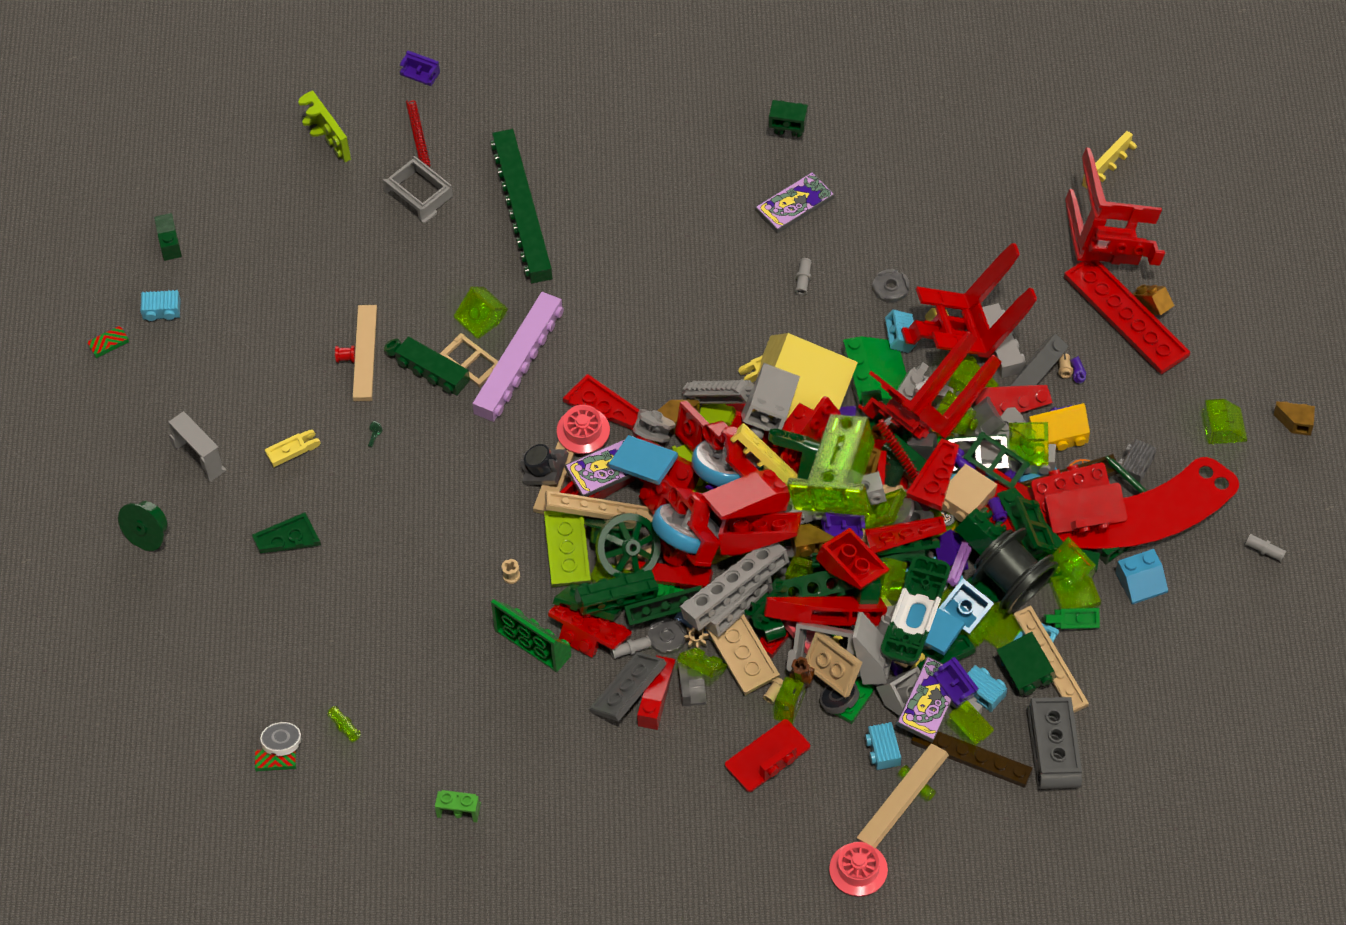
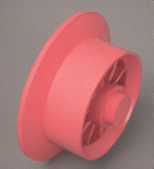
M589 405L572 407L561 417L557 425V437L561 445L577 454H588L597 451L607 442L610 434L607 418L600 411Z
M853 842L842 846L835 852L830 861L829 872L833 883L842 892L851 896H867L882 887L887 878L888 867L885 857L877 848L864 842Z

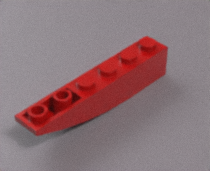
M855 596L767 597L764 616L809 624L855 626L858 612H863L874 626H878L882 615L887 613V607L881 597H879L878 604H859Z

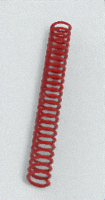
M407 100L406 106L418 158L430 167L431 164L425 145L426 142L417 102L413 100L408 102Z
M884 419L878 420L880 423L876 427L881 426L878 431L882 430L880 434L885 433L882 436H887L885 440L890 439L887 441V444L891 443L889 447L893 446L891 450L896 449L893 452H898L895 455L896 457L901 455L897 459H902L900 463L906 461L902 466L907 465L904 470L908 469L906 473L912 471L908 476L913 475L910 479H914L919 471H916L917 468H913L914 464H912L910 458H907L908 455H905L906 451H903L902 445L896 442L897 438H895V435H892L891 429H888L887 422H884Z

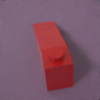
M658 655L656 657L664 659L667 664L645 689L637 714L639 727L658 730L676 662V659Z

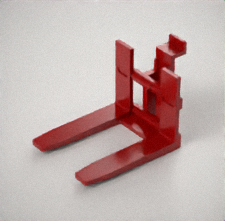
M1086 147L1082 156L1091 210L1085 225L1082 221L1074 190L1069 189L1065 198L1077 260L1087 262L1090 260L1104 261L1115 265H1120V263L1139 265L1142 256L1148 258L1149 265L1160 266L1165 256V251L1158 250L1156 241L1137 238L1135 229L1138 222L1156 224L1162 208L1107 202L1091 149ZM1107 219L1128 221L1125 228L1105 226Z
M1011 243L1001 252L964 294L917 286L915 289L920 303L934 305L937 315L932 321L915 320L909 328L903 327L901 331L906 344L915 345L921 338L934 339L937 349L951 351L958 341L967 332H970L977 340L968 353L977 354L978 357L989 358L1037 301L1034 289L1028 288L991 328L989 327L981 303L1019 257L1020 253L1016 243ZM945 307L960 309L963 318L948 316Z
M967 332L952 348L912 400L907 399L874 372L870 371L869 374L882 384L881 387L892 398L885 405L883 402H878L872 397L864 407L859 404L858 408L871 419L878 412L886 418L891 416L892 419L890 421L897 427L902 425L919 439L922 437L926 438L930 433V428L946 439L991 380L1002 361L995 355H992L943 415L931 406V403L977 340L975 336Z

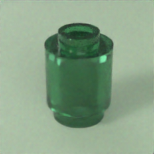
M897 460L888 461L885 466V485L889 487L900 485L904 472L902 463Z

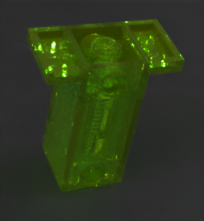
M830 414L808 479H788L787 486L794 510L870 516L872 509L865 484H861L875 444L868 417Z

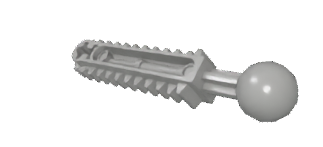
M743 379L692 381L690 383L687 382L683 387L682 397L684 400H698L700 404H746L754 384L750 380Z

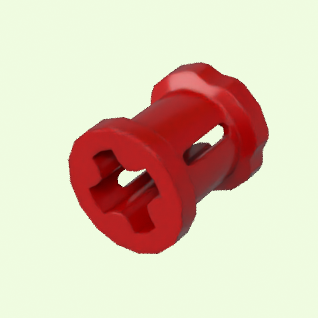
M335 346L336 363L348 360L355 362V346L350 348Z

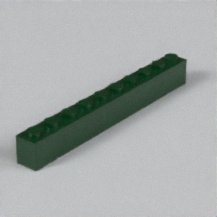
M508 129L493 132V140H490L492 151L496 152L494 154L495 164L500 166L497 170L499 178H503V182H501L502 190L507 192L505 201L506 205L511 207L509 216L510 220L515 222L512 226L514 234H518L519 237L516 238L518 249L522 248L520 256L522 263H526V266H524L525 276L530 278L531 284L552 280L551 264L514 130Z

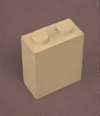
M965 464L950 480L942 510L949 512L958 521L962 522L975 508L980 511L988 504L989 500L995 496L997 484Z

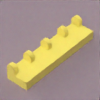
M1126 131L1095 163L1101 182L1105 181L1106 177L1103 173L1108 168L1112 171L1117 168L1114 162L1118 158L1122 160L1127 158L1125 151L1128 148L1132 150L1137 148V145L1132 142V133ZM1084 175L1082 186H1084L1085 188H1087L1086 180H1085V175Z
M744 423L739 426L736 434L730 440L733 443L739 440L746 447L743 450L745 454L751 451L760 460L757 463L759 468L766 465L775 472L789 489L794 487L797 483L798 474Z

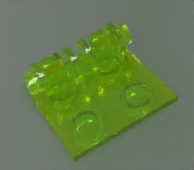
M1001 601L994 602V606L973 630L974 633L997 648L1012 642L1021 631L1013 614H1008L1006 608H999Z

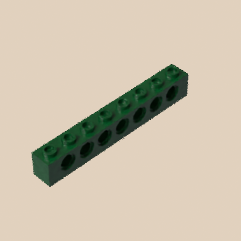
M924 550L880 557L879 559L891 569L888 576L883 575L879 577L882 586H885V581L893 580V583L905 581L904 577L907 576L908 571L905 572L902 569V563L907 561L910 566L915 557L925 556ZM827 570L785 579L782 583L788 586V590L790 587L796 589L795 597H829V594L836 593L837 596L848 594V590L855 587L851 584L848 585L844 580L832 575ZM829 578L833 579L834 581V587L832 589H829L826 586V581ZM773 582L768 583L770 592L773 590ZM810 582L815 585V591L812 594L807 590V585ZM787 590L786 593H784V594H779L777 597H790V596L788 595V590Z

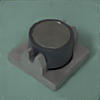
M537 444L531 447L526 454H523L524 460L520 461L521 467L525 472L522 482L525 485L558 484L569 454L566 449L550 450L545 444Z

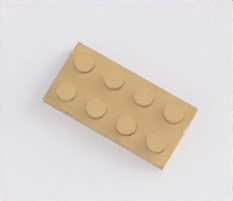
M744 614L719 637L706 629L744 695L759 689L777 677L780 678L779 672Z

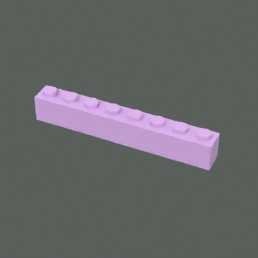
M541 292L472 403L475 415L494 422L497 416L502 414L506 401H510L514 388L519 386L522 375L526 374L529 369L530 362L537 357L538 349L541 345L545 344L549 331L552 332L554 329L555 321L562 316L564 311L562 299Z

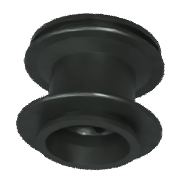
M1020 528L1015 532L1012 529L1004 532L984 550L974 564L976 571L972 581L978 582L989 576L1006 593L999 608H1006L1008 614L1015 612L1028 602L1048 582L1059 566L1057 561L1053 562L1054 555H1048L1038 562L1020 544L1026 535V528Z

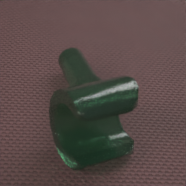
M372 421L369 426V430L373 432L368 444L370 448L373 447L377 435H380L383 431L381 424L377 421Z

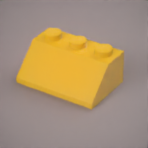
M1085 404L1029 416L1026 437L1028 443L1056 444V451L1088 443L1090 429Z

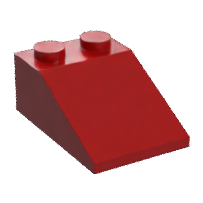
M851 528L824 543L816 557L818 562L829 573L860 590L890 570Z

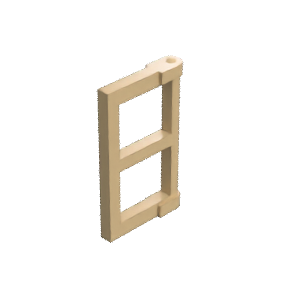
M460 333L440 354L454 361L448 355L464 342L475 352L461 366L467 368L480 355L491 362L493 366L479 379L469 372L470 380L481 387L487 381L498 360L469 340L464 334Z

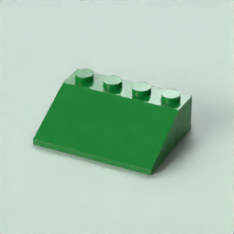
M863 336L843 339V356L858 362L850 381L858 413H861L858 405H861V395L865 391L880 389L882 402L887 405L892 397L881 387L882 384L869 373L870 371L874 372L897 390L907 374L900 350L891 349L887 339Z
M495 599L491 601L495 632L556 673L572 656L571 646L566 640L559 639L551 630L542 628L536 620L527 618L518 608L514 609L508 604Z

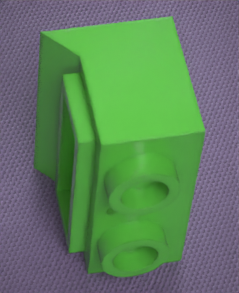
M445 790L438 791L435 803L437 818H441L443 809L454 810L455 818H461L463 812H471L473 822L477 823L481 802H479V796H476V794Z

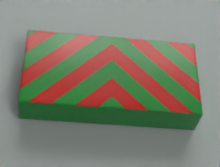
M118 326L87 341V344L95 358H98L128 343L129 339L121 326Z
M255 750V771L296 769V750L283 756H276V753L268 754L264 750Z

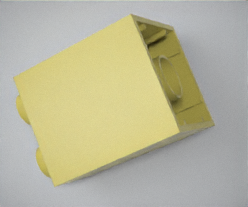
M785 333L770 336L762 356L758 374L763 363L800 376L786 418L787 420L799 403L814 410L824 396L828 397L839 410L858 362L792 334ZM831 430L829 431L827 437L823 441L829 438Z

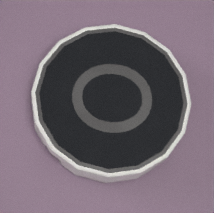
M287 722L270 725L262 732L260 738L263 750L268 754L276 753V756H283L294 752L302 740L299 728Z

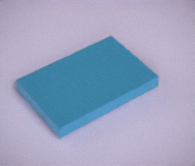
M628 435L609 462V466L612 469L659 485L678 458V453Z
M916 603L911 606L906 619L907 626L918 628L921 625L926 612V607L923 604ZM938 608L925 646L945 655L964 628L965 622Z

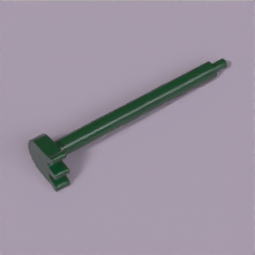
M1108 455L1105 457L1109 461L1108 463L1139 493L1147 491L1113 458L1111 459Z

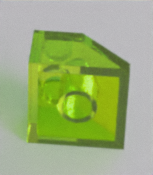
M471 286L453 317L476 338H481L501 322L508 308L485 287Z
M1226 399L1205 400L1202 413L1208 444L1247 442L1241 408Z
M1048 422L1009 423V450L1029 461L1030 465H1049Z
M1069 537L1054 552L1053 562L1057 561L1059 563L1055 572H1061L1065 577L1064 581L1071 588L1074 586L1078 590L1095 574L1096 565Z

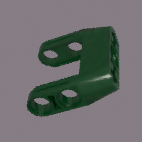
M776 428L770 429L768 440L774 445L802 452L797 483L790 489L792 495L818 488L826 445L805 435Z

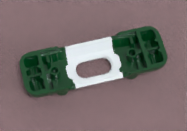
M917 556L912 560L890 625H888L881 644V652L889 660L913 665L919 660L950 575V566L947 562L926 556ZM916 603L923 604L926 607V612L921 625L918 628L907 626L906 619L911 606Z

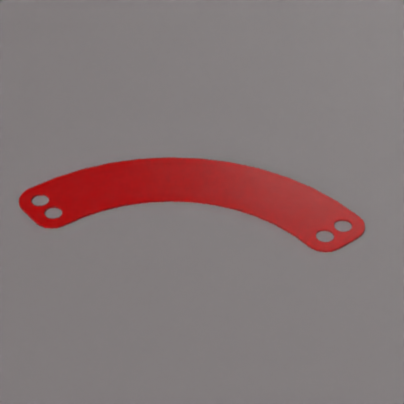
M1200 457L1166 483L1152 490L1123 498L1127 513L1126 521L1109 524V527L1097 529L1096 526L1090 527V531L1079 533L1078 530L1057 533V535L1066 544L1065 547L1079 549L1123 548L1158 541L1200 523L1219 510L1237 493L1239 480L1232 471L1218 461L1209 457ZM1204 466L1212 469L1213 475L1210 478H1203L1199 474V469ZM994 468L993 472L1011 482L1012 479ZM979 469L976 470V471H978L979 473H981L982 475L988 476L987 474H985V473L982 472L981 470H979ZM1217 478H1225L1229 486L1226 489H1219L1215 486L1214 481ZM994 480L997 484L994 497L997 496V493L1008 490V488ZM1017 482L1015 488L1025 499L1034 500L1032 489ZM987 504L985 507H987V508H989V509H988V511H986V512H989V511L991 510V508H990V506ZM992 517L988 519L991 523H996ZM1045 517L1046 523L1050 526L1049 517ZM1008 519L1001 524V526L1006 525V530L1012 529Z

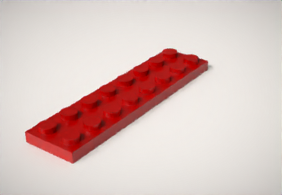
M1082 261L1064 272V278L1160 374H1163L1190 356V351L1100 261Z

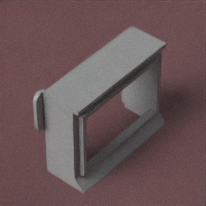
M415 156L388 179H383L384 192L388 193L393 190L418 210V217L422 223H426L437 214L436 209L453 197L452 185ZM416 171L439 189L423 203L399 185Z
M184 411L168 422L172 435H169L172 446L175 449H179L188 443L200 456L202 468L205 470L209 482L226 471L221 463L218 452L219 447Z
M797 623L794 647L788 652L787 670H792L791 665L794 659L804 656L807 630L848 637L847 651L856 657L852 639L854 631L819 624Z

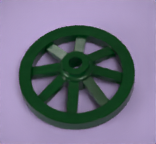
M622 513L610 518L602 526L596 539L597 559L601 567L615 578L620 574H634L641 569L645 571L652 570L660 555V537L654 531L652 522L638 514ZM623 521H636L631 537ZM616 524L624 537L623 539L608 534ZM643 525L649 532V535L638 540L641 526ZM605 539L618 544L619 548L605 552ZM652 541L651 554L641 549V546ZM623 554L614 569L607 559ZM638 554L648 559L640 569L637 559ZM631 558L633 572H621L628 559Z

